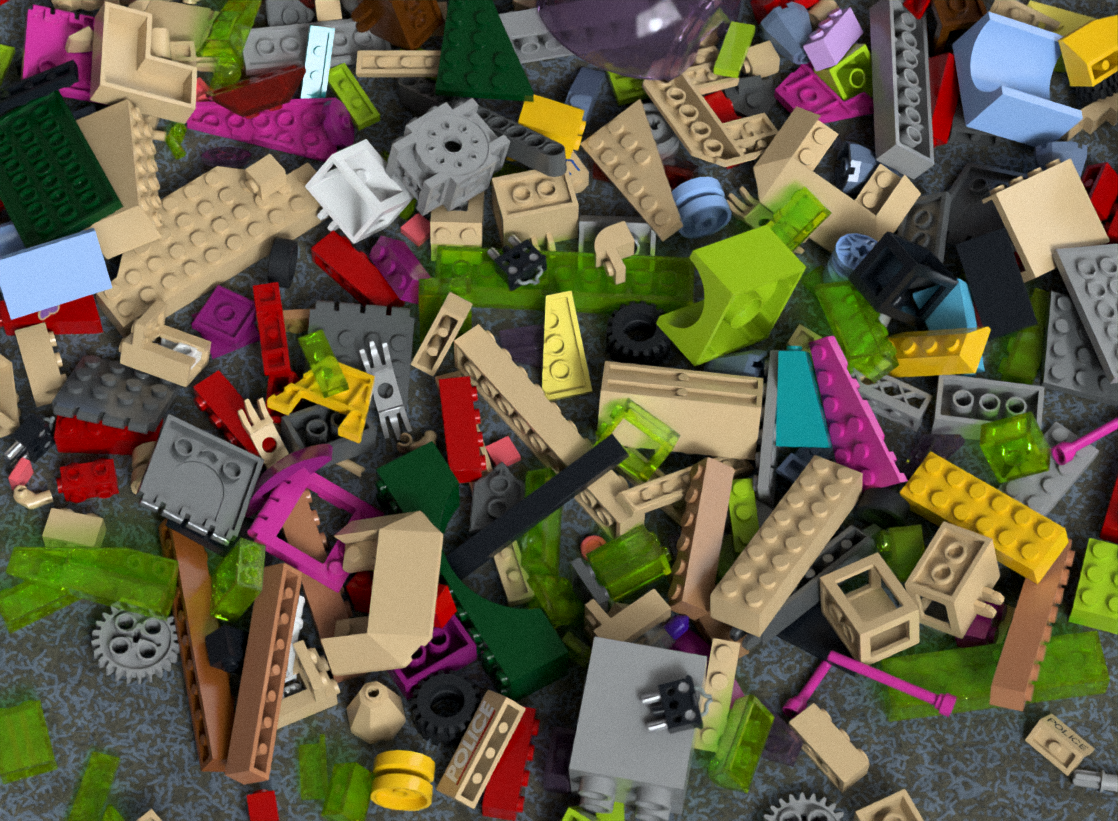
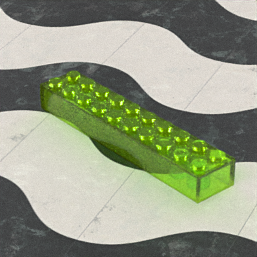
M437 246L434 280L437 285L434 289L435 306H442L449 292H452L472 303V307L545 311L547 295L572 291L575 310L580 313L612 314L615 309L619 311L620 305L625 304L628 306L630 301L640 304V300L646 301V305L656 304V309L662 308L665 314L693 304L695 265L689 257L632 255L623 258L622 261L626 267L625 282L615 285L612 277L606 275L603 266L595 267L594 253L538 250L542 255H546L547 270L539 277L540 282L536 285L531 283L522 285L514 291H509L508 285L495 272L493 259L487 254V251L491 250V248ZM495 248L500 255L503 254L501 248Z

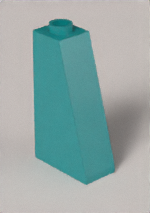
M786 346V351H778L776 446L833 448L810 352L802 351V346Z

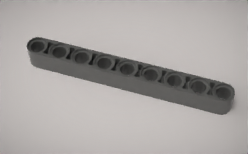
M421 77L398 78L400 103L421 115H425L433 106L439 107L445 102L453 108L459 102L468 101L464 97L436 95V84ZM478 106L477 114L499 138L505 135L510 140L506 156L550 177H559L566 173L565 147L562 144L485 107Z

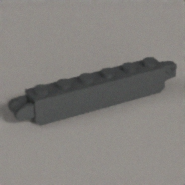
M872 524L861 531L853 525L849 526L824 547L760 637L733 627L730 630V638L737 641L747 634L741 644L746 650L752 649L757 644L765 645L821 600L820 577L874 554V550L882 540V528ZM844 581L837 583V585H841Z

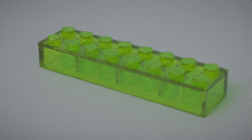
M1098 631L1051 636L1049 642H1044L1046 653L1044 661H1038L1037 664L1040 665L1038 681H1032V685H1034L1033 697L1031 702L1026 701L1025 704L1104 694L1109 685L1110 677ZM1004 643L885 658L881 660L879 670L940 695L942 693L946 695V693L957 696L951 714L999 708V706L990 705V692ZM881 683L889 722L942 715L938 713L939 710L934 708L935 705Z

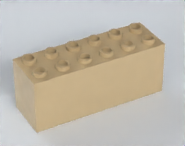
M129 99L76 120L124 206L84 230L95 229L101 252L106 259L162 238L161 226L164 225V221L160 214L162 203L158 196L160 185L156 178L158 167L154 160L156 149L152 142L154 131L150 123L144 122L141 111L137 106L134 107Z
M605 361L596 443H600L613 434L622 446L635 449L646 448L662 452L673 451L685 454L736 458L738 460H755L762 409L763 378Z

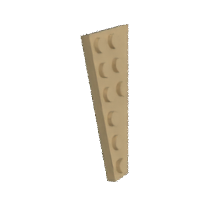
M639 99L580 145L663 242L681 229L683 224L645 113L644 105L641 99Z

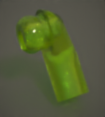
M176 123L166 137V144L176 160L186 156V151L181 145L187 132V128L183 123Z

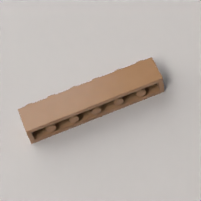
M706 457L694 464L690 470L689 476L691 481L685 496L687 503L685 513L681 519L682 531L677 542L678 553L672 568L674 575L672 585L668 590V605L671 607V610L681 615H687L692 620H697L710 613V594L714 590L735 470L710 457Z

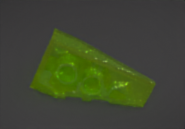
M228 0L203 33L196 56L240 58L262 0Z

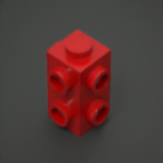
M100 458L93 462L82 464H68L67 466L60 467L61 477L56 478L59 494L64 493L66 502L81 503L88 498L94 497L105 499L119 493L113 458Z

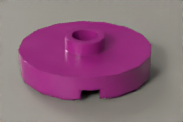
M338 99L325 102L322 108V114L325 113L326 119L323 120V126L329 140L335 146L339 145V149L350 147L354 142V127L347 108Z

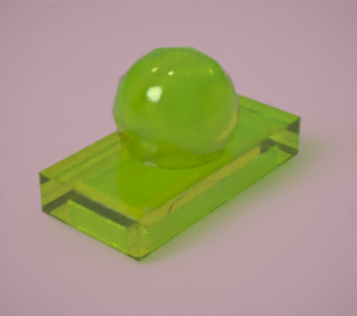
M224 48L220 51L207 95L222 101H232L244 64L241 55Z

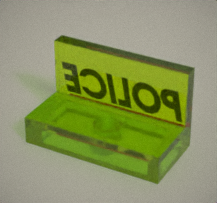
M319 734L320 743L299 745L302 800L330 798L325 734Z

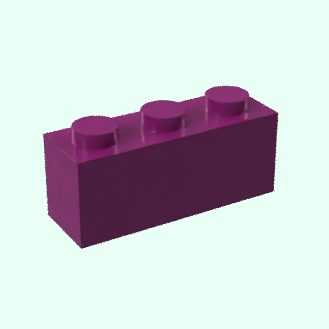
M381 235L369 254L370 259L400 300L425 306L437 285L405 242Z

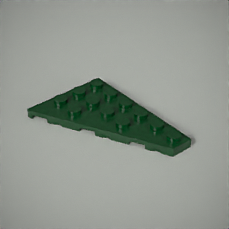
M449 0L435 88L436 95L534 101L532 87L492 0Z

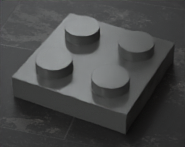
M580 557L571 561L570 587L584 608L586 603L594 599L607 614L609 612L608 600L610 597L603 585L599 586L595 581V574L589 564L585 565Z

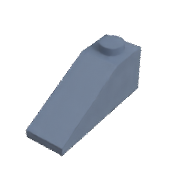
M581 67L568 92L565 104L585 110L582 120L586 121L583 132L586 133L605 72Z

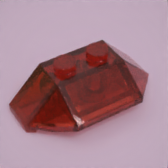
M295 63L205 92L208 99L246 119L255 118L260 115L259 112L276 111L283 108V104L289 103L306 73V68L300 63Z

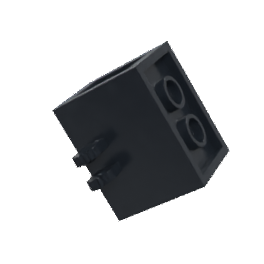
M888 231L883 234V237L848 277L849 281L876 312L920 328L959 283L930 249ZM918 276L941 285L919 311L903 295Z

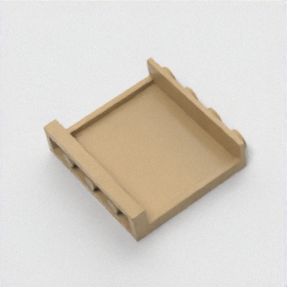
M1058 158L1046 164L1047 170L1042 171L1041 167L1027 173L1028 179L1024 180L1022 176L1008 182L1010 187L1006 189L1004 185L998 186L989 191L991 196L982 200L983 204L993 200L1026 271L1021 273L1024 283L1057 268L1052 257L1056 249L1104 245L1110 242L1071 158L1062 163Z

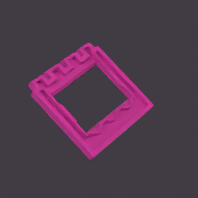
M303 467L273 489L269 499H267L258 513V517L255 518L248 529L247 534L255 539L253 544L338 593L350 574L343 570L345 543L338 539L326 561L322 564L276 537L306 487L337 508H342L353 514L348 524L355 520L381 517L385 513L317 473L310 474Z

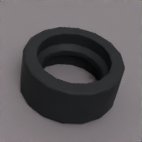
M279 237L274 240L268 264V283L278 282L279 287L289 288L291 286L298 257V243L296 240Z
M869 488L862 494L856 513L858 518L867 526L876 524L882 528L883 532L897 533L905 527L911 508L905 498L893 491L883 488Z

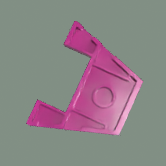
M811 61L807 64H800V67L795 72H792L774 92V97L790 113L797 106L820 115L818 120L823 124L874 113L873 99L865 91L847 101H843L814 72Z

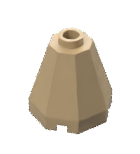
M378 681L365 683L346 708L351 733L369 744L378 743L380 740H393L406 722L401 697Z

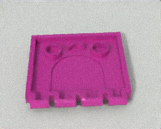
M33 4L32 9H28L26 13L21 80L74 60L78 66L79 82L74 83L70 87L59 89L63 97L107 105L90 100L93 51L67 53L64 49L70 35L88 26L94 32L95 17L79 14L78 18L74 19L75 13L54 9V13L50 14L49 7Z

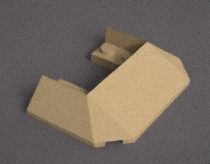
M715 45L653 60L642 87L691 156L722 167L755 160L762 156L778 133V130L767 115L761 113L722 123L702 96L703 94L737 86L739 82V77L733 78L714 74V65L720 52Z
M796 106L753 167L759 203L831 254L837 241L846 234L859 233L867 235L878 242L887 231L894 233L920 196L919 190L906 175L900 178L888 168L879 164L856 199L853 200L813 172L839 134L818 120L820 115Z
M421 511L351 521L334 535V537L346 544L343 570L347 573L374 570L369 616L336 620L334 637L321 639L333 675L342 676L406 668L413 660L411 656L421 645L425 647L432 639L443 534Z

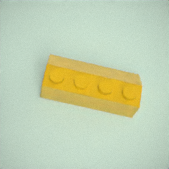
M987 326L898 333L881 339L873 361L887 375L893 378L976 373L991 329Z

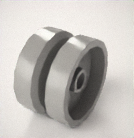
M654 103L643 104L662 163L665 165L673 160L678 153L679 138Z

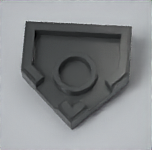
M264 0L266 27L309 23L316 15L299 0Z
M760 75L741 78L737 86L723 90L725 97L730 98L736 115L744 118L761 113L768 115L778 101L774 97L775 88L772 79L762 80Z

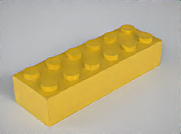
M931 451L899 492L900 496L905 498L910 504L911 511L938 527L945 521L992 538L997 561L1036 584L1041 581L1069 543L1064 527Z

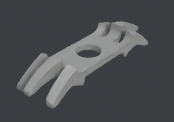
M371 341L369 344L374 368H370L365 350L361 349L359 351L366 373L375 376L372 394L385 439L389 438L385 417L389 416L397 440H400L401 432L397 413H400L407 432L412 431L399 392L387 342L382 343L386 363L382 365L375 343ZM382 383H389L393 387L391 397L385 399L379 396L378 387Z

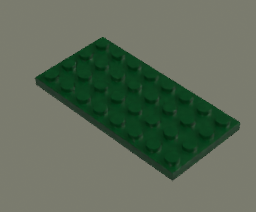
M59 90L52 92L48 96L31 100L0 118V199L25 248L81 232L124 207Z

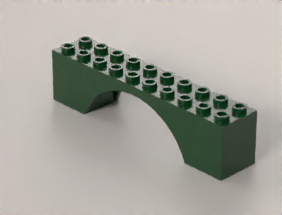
M433 441L376 469L377 480L374 481L378 491L376 498L382 508L387 507L390 512L389 515L414 511L423 512L428 517V520L441 531L444 538L449 521L460 507L459 481ZM442 548L438 584L448 586L457 609L455 616L476 644L477 654L483 659L482 667L488 677L493 675L497 682L495 686L498 693L517 702L568 675L569 651L541 608L517 609L493 603L474 593L453 572Z

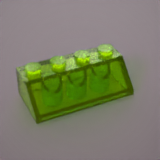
M849 280L817 284L813 287L833 334L849 365L874 383L899 366L895 356L897 350L888 340L889 332L878 318L880 313L872 308Z

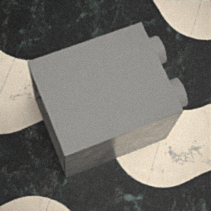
M594 636L569 766L571 795L581 796L579 807L591 812L609 814L613 812L614 802L624 803L625 805L636 806L635 817L643 821H669L670 813L682 815L698 727L670 734L668 728L649 732L648 722L665 719L666 717L665 715L656 717L653 715L652 707L663 705L662 701L643 705L641 695L659 691L658 685L685 679L687 675L692 677L694 686L698 685L704 689L707 656ZM696 690L701 711L703 696L699 690ZM670 691L668 695H674L675 691ZM673 705L671 709H677L678 705ZM677 718L674 723H679L682 719Z

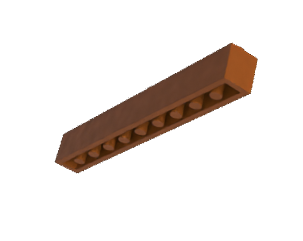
M165 518L158 527L200 768L204 772H225L235 718V701L230 691L229 672L210 667L205 636L220 628L221 625L217 620V604L215 598H213L212 577L207 566L208 554L204 546L165 526L168 518Z

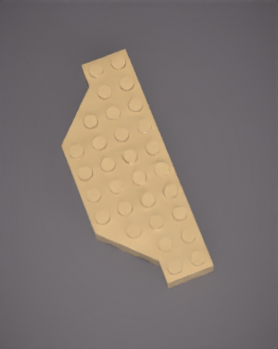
M307 162L286 175L287 185L263 200L256 193L252 194L245 184L247 180L245 169L220 166L214 167L161 199L162 207L160 208V214L164 221V225L161 226L162 238L122 254L117 278L111 281L112 288L95 293L98 307L122 337L127 338L131 333L134 321L139 319L148 307L150 308L157 300L167 303L166 318L214 289L217 285L222 284L268 256L277 237L294 240L325 221L326 219L320 220L317 217L323 207L305 187L316 174L315 169Z

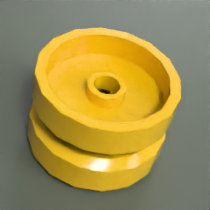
M393 750L378 754L374 758L373 776L375 779L371 783V800L379 806L392 810L417 811L428 808L432 804L433 786L430 783L434 780L435 762L426 755L412 751Z

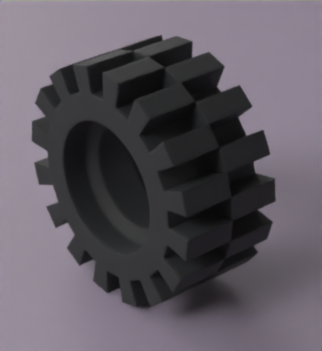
M1117 72L1093 87L1074 86L1077 100L1080 102H1090L1093 100L1094 102L1098 99H1105L1107 96L1111 97L1113 93H1118Z

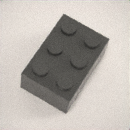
M319 404L281 417V438L290 453L320 444H330L333 447L332 460L319 469L375 450L377 430L367 415L360 443L338 436V427L347 415Z

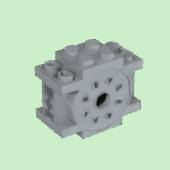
M473 98L466 102H459L453 108L445 102L439 107L433 106L425 115L419 118H412L405 125L404 135L394 140L391 145L385 172L391 179L397 176L417 199V210L422 216L442 204L448 211H451L489 188L492 175L503 167L510 140L505 135L499 138L477 114L479 105Z

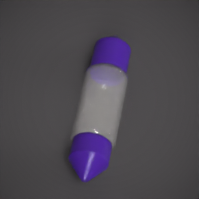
M675 615L641 645L670 649L676 643V640L689 629V617L687 615Z

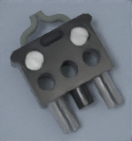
M512 235V237L508 238V241L513 245L512 249L508 245L504 246L501 250L502 255L493 247L487 251V254L494 261L495 272L508 285L509 291H514L520 286L530 283L533 285L540 282L539 277L547 270L546 255H542L528 239L521 242L515 235Z
M31 413L29 418L11 435L15 443L4 455L9 460L13 457L15 458L10 464L12 469H14L22 457L27 460L29 459L34 464L55 444V439L51 432L53 423L56 421L53 416L41 419L36 414Z
M687 675L685 679L658 685L659 691L641 695L643 705L662 701L663 705L652 707L654 717L665 715L666 717L665 719L648 722L649 732L667 728L670 734L697 727L701 730L704 726L702 717L708 713L709 704L713 702L711 694H706L701 686H694L690 675ZM696 690H699L702 696L708 699L704 704V711L702 713L700 712ZM670 691H675L674 695H668ZM673 705H678L677 709H671ZM677 718L682 719L681 722L674 723Z

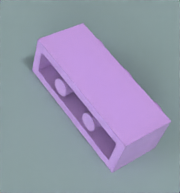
M851 7L843 10L836 8L827 14L826 20L818 24L819 28L809 35V39L803 45L816 72L837 65L862 35L863 31Z

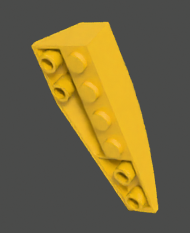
M1118 14L1090 20L1058 40L1070 86L1093 87L1118 71Z

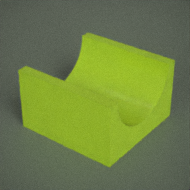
M767 225L693 250L689 258L700 274L704 288V300L661 315L656 324L694 366L706 363L768 338L806 266Z

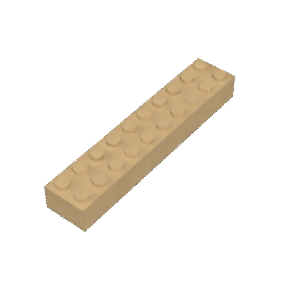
M478 324L454 340L456 369L460 370L464 377L470 376L471 385L477 387V392L553 476L594 447L589 439H583L578 433L576 425L571 420H566L562 416L558 405L553 401L550 402L545 397L542 388L529 380L525 369L522 366H517L512 361L510 353L505 348L501 349L497 345L490 331H485ZM610 470L576 495L574 499L616 546L620 548L644 531L645 513L630 518L616 500L618 492L629 489L628 483L623 476H617L613 470Z

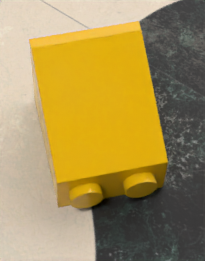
M534 94L533 102L524 101L518 124L562 144L565 147L566 159H570L572 151H578L586 125V121L582 120L585 110ZM507 156V159H506V160H508V161H516V160H514V159H512V158H510V157Z

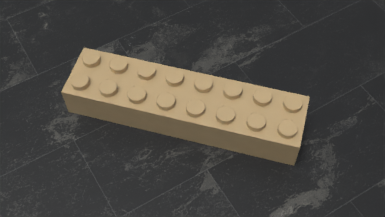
M814 455L710 594L711 617L760 637L861 498L863 473Z

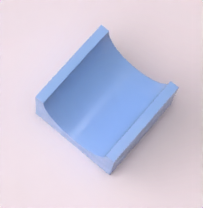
M992 12L986 13L952 44L965 125L1029 146L1036 147L1041 145V149L1047 148L1046 143L1056 142L1083 119L1081 110L1050 100L1049 89L1052 72L1062 54L1058 40L1064 36Z
M12 221L0 224V293L11 320L112 288L94 228L25 248Z

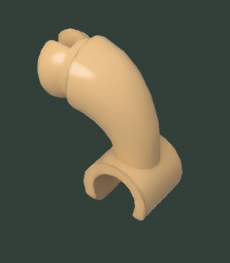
M428 430L424 433V437L419 441L413 442L410 434L402 433L400 440L407 442V444L397 443V450L401 453H407L431 441L436 445L438 435L436 432Z

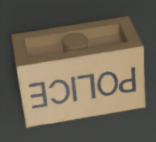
M1052 713L1040 719L1025 739L1026 742L1067 776L1074 772L1084 757L1094 751L1091 745Z

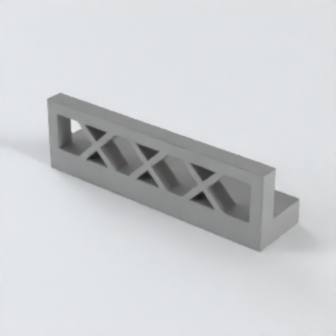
M844 355L848 362L847 366L852 371L849 374L852 379L856 378L860 385L858 391L862 399L868 401L872 411L917 432L933 396ZM869 375L874 378L875 384L866 385L861 382L860 377ZM895 387L899 395L889 396L885 394L883 388ZM916 397L924 402L920 409L909 405L907 399Z

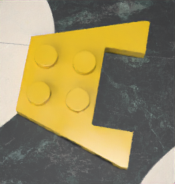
M327 358L303 374V379L295 384H288L279 395L275 396L273 394L267 399V407L289 415L301 398L307 399L347 415L338 427V436L360 443L375 384V376Z

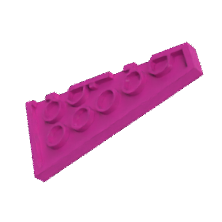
M337 98L196 102V109L187 120L188 129L326 162L332 154L337 152V146L331 143L325 132L323 120L326 119L325 113L322 114V108L325 102Z
M828 336L809 342L836 463L863 473L862 493L869 488H884L908 481L905 474L900 473L895 464V461H897L893 451H888L883 441L885 435L868 401L863 400L858 391L860 388L856 378H851L847 370L848 362L835 336Z

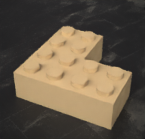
M105 1L95 16L90 100L114 105L129 99L134 107L137 106L142 114L185 124L196 109L197 67L150 55L152 14Z

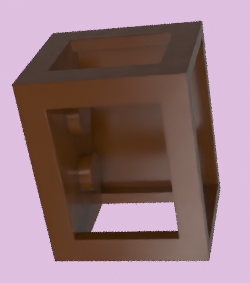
M357 0L359 5L351 13L352 20L357 22L355 26L358 32L363 33L370 29L371 34L404 50H417L445 22L436 0Z
M983 0L930 1L928 6L932 7L938 25L933 40L927 26L929 56L934 57L945 53L954 55L953 50L944 51L949 32L964 29L967 32L987 13Z

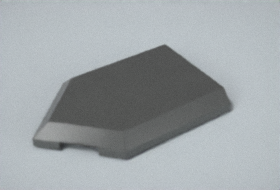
M503 462L495 466L494 470L484 478L481 477L473 483L469 533L472 535L477 534L526 497L527 486L520 479H517Z

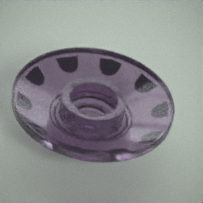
M218 147L203 152L201 154V161L211 167L238 168L251 161V153L236 147Z

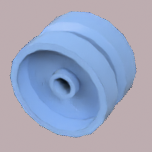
M698 177L690 179L672 191L683 224L679 232L684 237L699 238L714 234L724 228L731 220L732 211L727 200L724 198L725 194L720 182L715 178Z

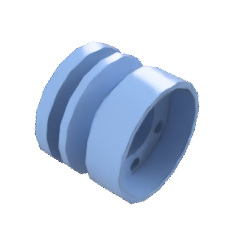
M859 233L846 234L840 237L823 272V282L834 296L852 303L866 300L849 281L848 277L878 243L876 240Z

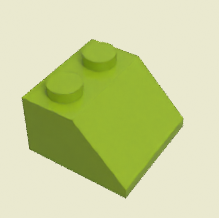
M853 44L837 65L817 72L813 69L843 101H847L864 91L870 97L873 96L872 56L866 44Z

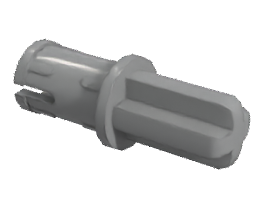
M1074 770L1072 777L1074 786L1099 789V792H1103V790L1118 792V775L1106 774L1105 770H1101L1100 773Z

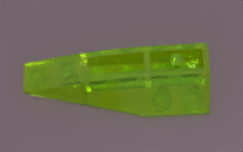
M14 547L5 573L82 599L167 621L176 594L179 561L130 548Z

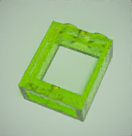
M628 398L623 405L618 403L609 415L612 419L608 424L604 421L595 433L598 438L594 447L610 436L623 418L659 443V446L646 462L622 446L629 457L619 465L646 483L674 449L680 434Z
M240 538L215 568L210 616L235 623L262 592L266 545Z

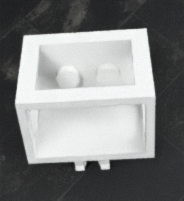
M367 139L332 154L305 185L306 189L323 207L317 217L323 220L330 216L333 221L327 229L331 232L340 227L353 244L387 228L414 198L397 176L391 179L386 174V161ZM335 164L337 168L327 172Z

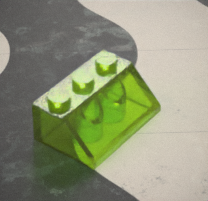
M749 694L735 700L732 709L728 712L725 730L719 737L715 758L711 761L708 769V778L718 787L748 794L774 720V715L755 695Z

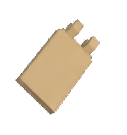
M151 0L146 10L147 13L152 14V28H166L169 30L170 41H194L195 47L222 46L221 34L210 31L208 28L226 32L229 22L226 21L227 13L211 11V8L163 0Z

